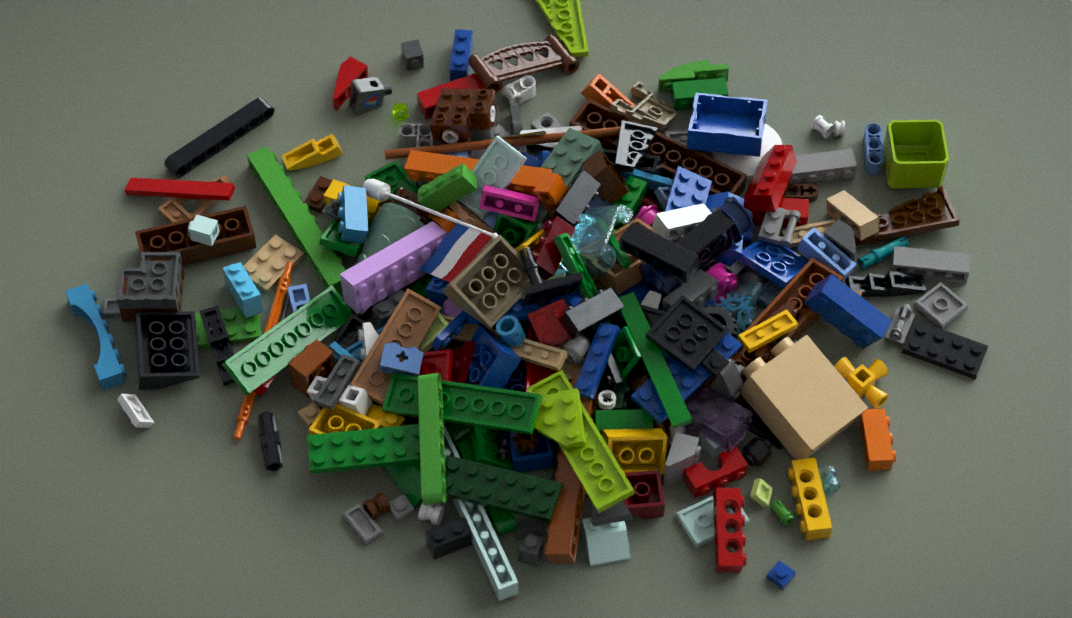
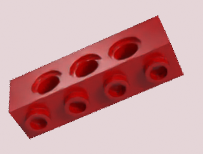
M716 487L713 493L715 572L740 573L743 566H746L747 558L746 554H743L746 536L742 534V527L745 525V515H741V508L744 507V496L741 495L740 488ZM725 508L732 509L734 513H727L725 511ZM726 527H731L735 533L727 532ZM726 547L734 548L735 552H729Z

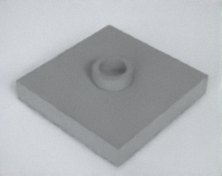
M942 282L914 302V307L940 329L950 324L968 310L969 307Z

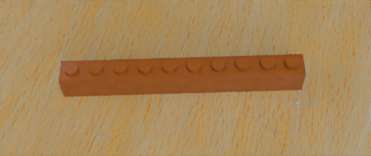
M579 374L572 375L570 384L573 387V389L576 385ZM600 383L593 400L580 397V401L592 421L593 410H597ZM561 450L558 453L559 466L558 470L555 471V481L562 482L564 487L550 525L547 526L548 540L547 544L544 545V554L551 564H575L585 489Z

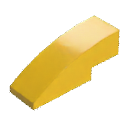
M330 134L317 142L311 139L281 156L287 170L290 171L322 164L342 155L343 152L334 135Z

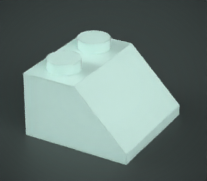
M591 518L582 519V535L590 567L630 560L625 521L593 526Z

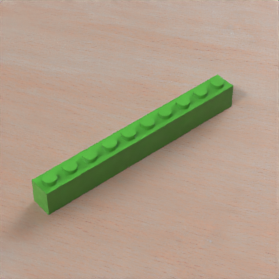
M266 146L247 154L250 169L298 246L304 252L306 259L325 289L332 285L338 293L343 292L340 274L346 271L343 267V261L340 256H336L335 250L319 245L324 230L318 228L315 216L311 217L308 205L301 201L302 198L299 191L294 190L290 177L287 178L285 176L283 166L281 164L278 165L275 153L270 152Z

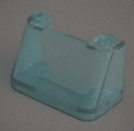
M625 205L591 207L579 216L581 220L575 227L571 240L591 279L609 270L615 264L616 252L607 243L613 227L619 223H628L632 218L633 212ZM562 257L560 265L570 273Z

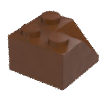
M600 150L582 163L584 171L601 184L598 188V195L603 201L607 200L612 205L629 192L622 174L614 169V165Z

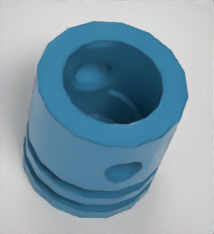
M507 315L498 320L496 331L508 347H518L524 342L526 334L516 317Z

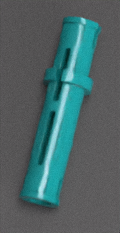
M902 236L877 250H871L869 254L857 259L858 266L863 264L860 268L864 270L874 263H880L882 259L893 253L894 246L908 247V239Z

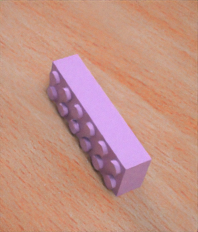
M432 221L342 272L340 279L344 302L359 314L426 275V272L419 269L430 259L443 238L447 235V232Z

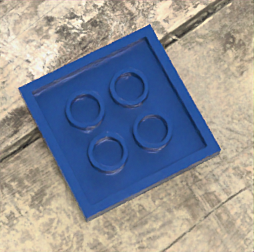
M757 240L742 250V254L738 258L745 266L754 269L759 275L768 278L775 285L785 288L809 261L788 247L762 240Z

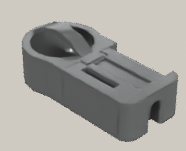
M519 104L510 105L512 123L510 125V134L518 135L523 130Z

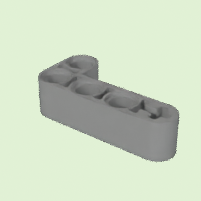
M401 125L399 127L400 145L406 148L433 146L434 142L430 125ZM418 180L416 181V186L419 189L422 185L429 182Z

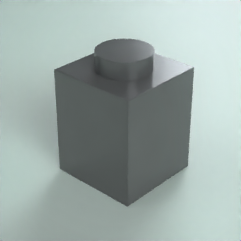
M419 40L401 43L402 57L406 69L424 67V56Z

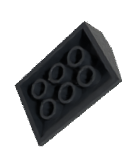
M195 311L136 312L135 336L139 390L162 389L200 378Z

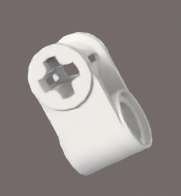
M524 76L504 86L501 94L509 100L510 105H520L535 97L536 81L532 76Z

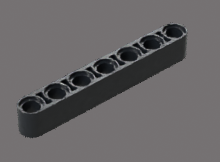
M256 98L169 155L164 162L165 167L177 178L186 175L269 120L273 116L275 109L264 98Z

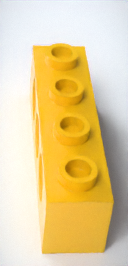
M816 458L792 460L790 468L787 469L788 479L792 480L793 483L791 487L792 496L797 500L795 505L796 513L801 517L800 531L805 534L806 540L830 538L832 524Z

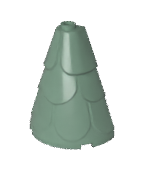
M384 203L383 206L378 208L376 215L373 217L356 264L425 226L423 222L419 221L421 217L401 205Z

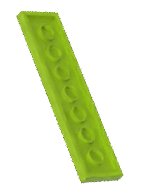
M560 370L528 387L527 391L528 393L545 396L570 390L573 387L564 372ZM581 402L586 444L569 449L562 447L560 444L559 446L596 510L600 513L634 495L635 491Z

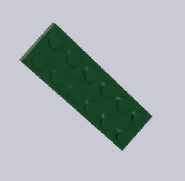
M447 455L445 460L446 497L551 522L564 487L562 482Z

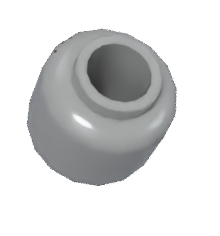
M579 336L575 339L570 338L562 348L568 353L566 361L572 365L582 364L587 357L591 345L589 339L584 336Z

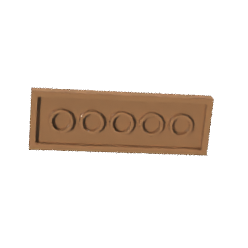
M408 288L350 385L365 389L372 400L383 405L392 374L378 371L384 344L393 342L404 348H418L442 307ZM399 357V362H403V358Z

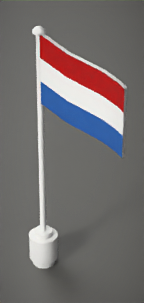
M367 179L363 184V188H366V196L381 202L391 197L457 223L443 238L430 259L419 269L447 282H451L498 236L497 233H490L391 194L390 186L379 180Z

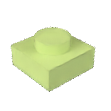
M761 478L754 479L750 497L762 507L769 506L773 488Z

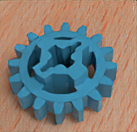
M727 293V298L719 297L721 303L715 302V305H718L719 308L724 307L727 309V313L731 309L733 311L738 310L736 313L737 317L735 318L738 325L736 332L740 334L739 329L742 328L746 331L745 325L752 324L749 318H754V315L750 314L754 308L748 307L750 300L743 301L744 295L737 298V293H734L733 297H730L729 293ZM730 301H737V302H739L740 304H738V305L736 306V305H731L729 302H730ZM746 309V317L743 321L741 314Z

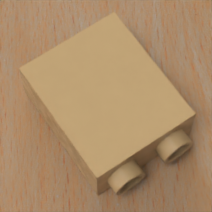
M805 335L796 343L789 337H786L770 351L775 358L766 364L761 357H758L742 371L747 380L739 389L741 391L740 394L795 460L810 457L855 423L868 409L867 405L808 335Z

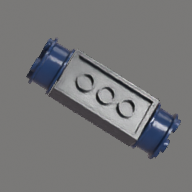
M728 197L724 200L722 206L714 207L712 213L704 221L693 226L690 232L680 236L675 243L688 251L696 253L699 256V268L696 272L700 269L703 270L734 246L735 242H740L745 233H751L754 230V224L751 219L753 215L735 197ZM642 263L639 266L642 275L641 282L645 287H649L652 291L661 294V299H664L669 295V292L677 287H681L682 283H684L647 263Z

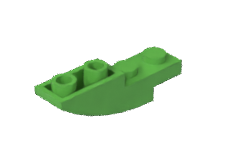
M700 60L680 65L659 77L658 91H670L672 82L725 78L727 81L729 73L728 63L710 65L709 60Z

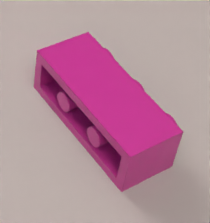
M484 185L479 209L535 222L540 199L535 196Z

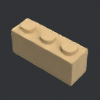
M845 190L826 199L827 214L836 221L839 219L843 223L848 224L853 229L854 236L859 240L879 232L878 216Z

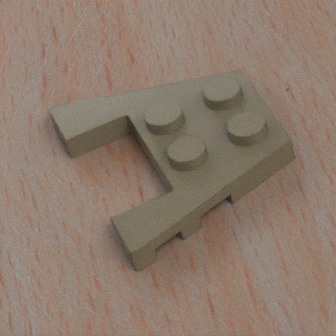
M639 81L632 86L630 93L643 99L641 103L634 108L617 99L609 109L612 112L645 125L657 127L661 131L674 121L678 114L663 100L659 102L655 99L652 91L648 90L647 92L642 88L643 84Z

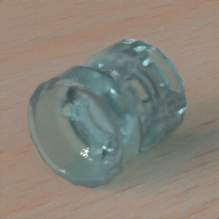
M825 466L820 468L819 474L824 493L828 494L838 491L841 486L836 478L838 475L836 467Z

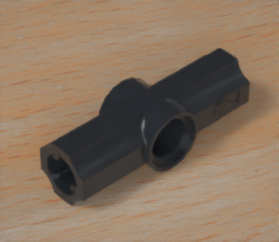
M266 411L257 416L260 429L259 439L261 451L264 454L266 470L273 472L283 467L280 451L281 442L279 431H277L275 415Z

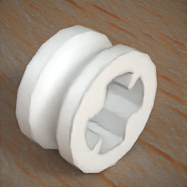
M835 121L834 136L841 135V137H844L845 121L840 123Z
M610 390L600 392L598 395L599 407L603 410H612L616 405L615 393ZM604 398H605L606 400H607V398H609V399H611V401H610V402L607 401V403H606V402H604Z

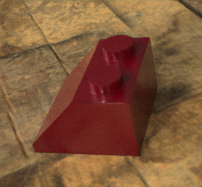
M660 470L624 473L635 491L634 495L623 500L629 512L643 519L664 517L665 501Z

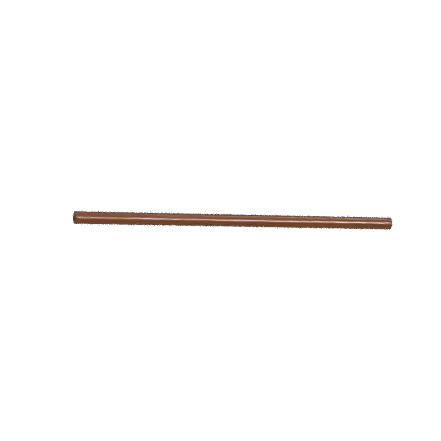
M620 127L581 130L578 132L592 138L619 136ZM566 132L502 139L512 147L559 142ZM494 139L384 150L385 160L406 158L411 150L437 154L485 150Z

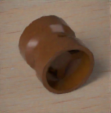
M381 492L375 495L374 499H368L363 502L364 509L373 520L380 513H386L391 510L386 497Z

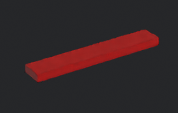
M131 177L125 188L126 195L230 201L235 186L234 183Z

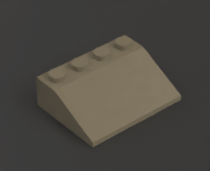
M498 235L442 292L457 307L490 329L520 299L524 287L531 286L527 273L524 272L523 268L525 266L521 256L501 235Z

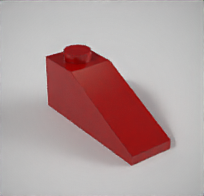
M351 56L342 62L339 68L333 94V106L336 111L349 98L351 81L368 78V65Z

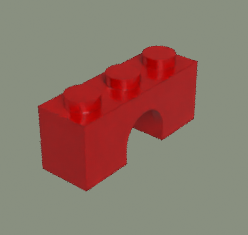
M737 446L719 454L717 464L720 469L717 471L706 469L702 462L684 469L682 480L694 498L705 496L710 491L716 489V487L723 488L728 483L734 480H741L747 475L748 463Z

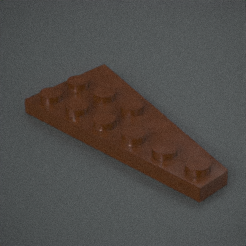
M941 186L937 188L936 192H927L918 200L911 199L889 209V213L884 215L878 214L879 232L863 240H859L854 236L855 246L959 226V218L944 187Z

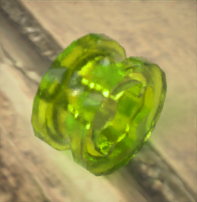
M396 103L392 107V115L395 120L403 121L407 119L409 113L406 104Z

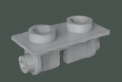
M905 304L900 309H896L886 333V339L904 344L915 314L911 313L909 305Z

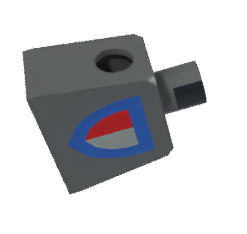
M377 77L352 80L348 104L355 116L380 108L383 105L384 96L392 94L391 86L389 84L382 85Z

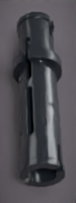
M525 248L528 256H526L524 249H521L519 254L525 266L523 269L527 273L531 285L542 283L538 271L539 265L535 263L531 248ZM548 296L543 297L545 305L550 302ZM536 299L538 306H543L542 299Z

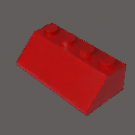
M774 145L761 158L744 197V208L750 211L776 212L797 162L792 145Z

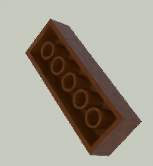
M246 206L203 215L218 221L220 232L212 246L191 240L188 226L194 218L135 231L140 254L141 252H180L183 265L257 247Z

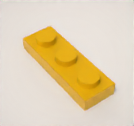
M785 310L739 334L738 340L747 352L751 353L798 328V322L788 310Z

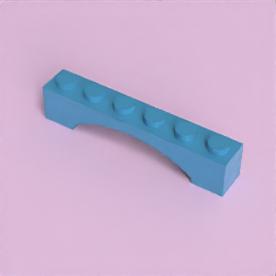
M88 284L66 290V296L73 315H78L86 320L100 339V356L94 368L102 391L125 383L123 375H126L123 363H118L120 356L117 348H112L114 340L111 333L107 334L106 330H109L106 320H101L100 316L103 313L100 305H96L94 302L97 301L94 290H90Z

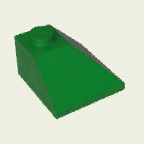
M624 326L619 332L611 352L623 380L641 358L627 326Z

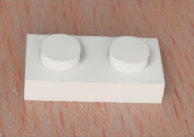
M120 394L117 400L130 418L131 423L138 428H151L154 421L136 394Z

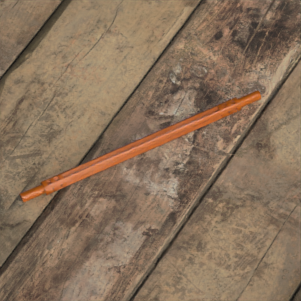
M291 261L286 263L284 273L280 276L264 333L270 330L274 323H278L291 282L290 276L294 263ZM254 391L247 396L244 395L236 419L237 426L233 439L236 441L241 440L244 427L248 424L256 396Z

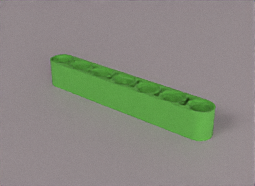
M432 373L418 376L421 495L425 506L446 502L442 379L440 373Z

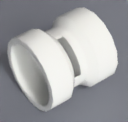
M422 503L418 519L422 521L430 520L432 524L438 526L442 520L445 508L439 504L434 507V505L425 506Z

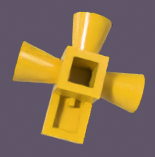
M843 357L836 363L835 369L842 377L847 379V383L860 398L866 396L874 409H879L884 405L889 395L874 387L877 379L888 375V368L881 360L875 359L868 369L863 364L855 369L847 357Z

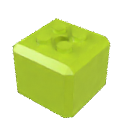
M892 120L888 123L883 144V156L887 183L890 187L938 188L943 184L949 155L944 126L941 121Z

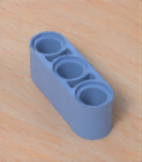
M869 123L865 128L863 137L864 167L866 173L873 176L881 172L884 158L880 125Z

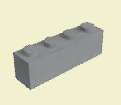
M852 149L796 155L797 162L788 184L814 183L855 177L857 164Z
M894 246L891 257V271L919 274L928 280L966 284L970 273V254Z

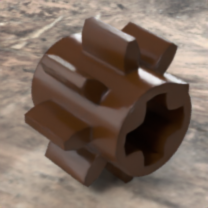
M533 432L532 435L518 433V436H513L515 449H520L523 454L530 451L534 452V446H538L537 432Z

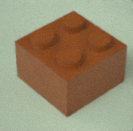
M317 339L306 345L304 350L298 356H294L289 363L292 386L309 398L307 390L315 376L328 378L335 367L333 351Z

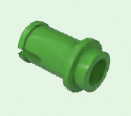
M780 500L773 502L770 506V509L780 519L781 524L788 526L795 520L794 513L789 512Z

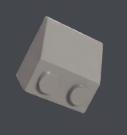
M679 432L675 433L665 464L663 486H669L682 480L684 469L699 463L701 446H698L699 438Z

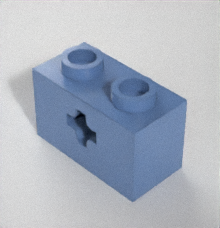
M385 343L378 371L418 377L424 352L419 351L415 347L404 348L400 347L397 343ZM399 357L403 358V362H399Z

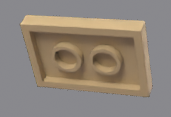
M275 234L243 267L254 285L268 294L278 284L280 276L284 273L286 263L288 261L293 262L294 268L305 256L304 252Z

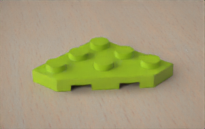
M577 388L542 396L534 429L539 433L556 441L566 449L586 444L580 395Z

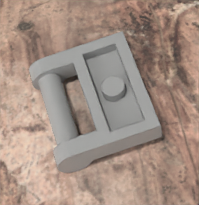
M777 208L776 212H766L758 239L790 247L793 241L796 222L800 219L801 213L797 210L789 211L782 208ZM784 218L789 219L785 235L783 237L779 236Z

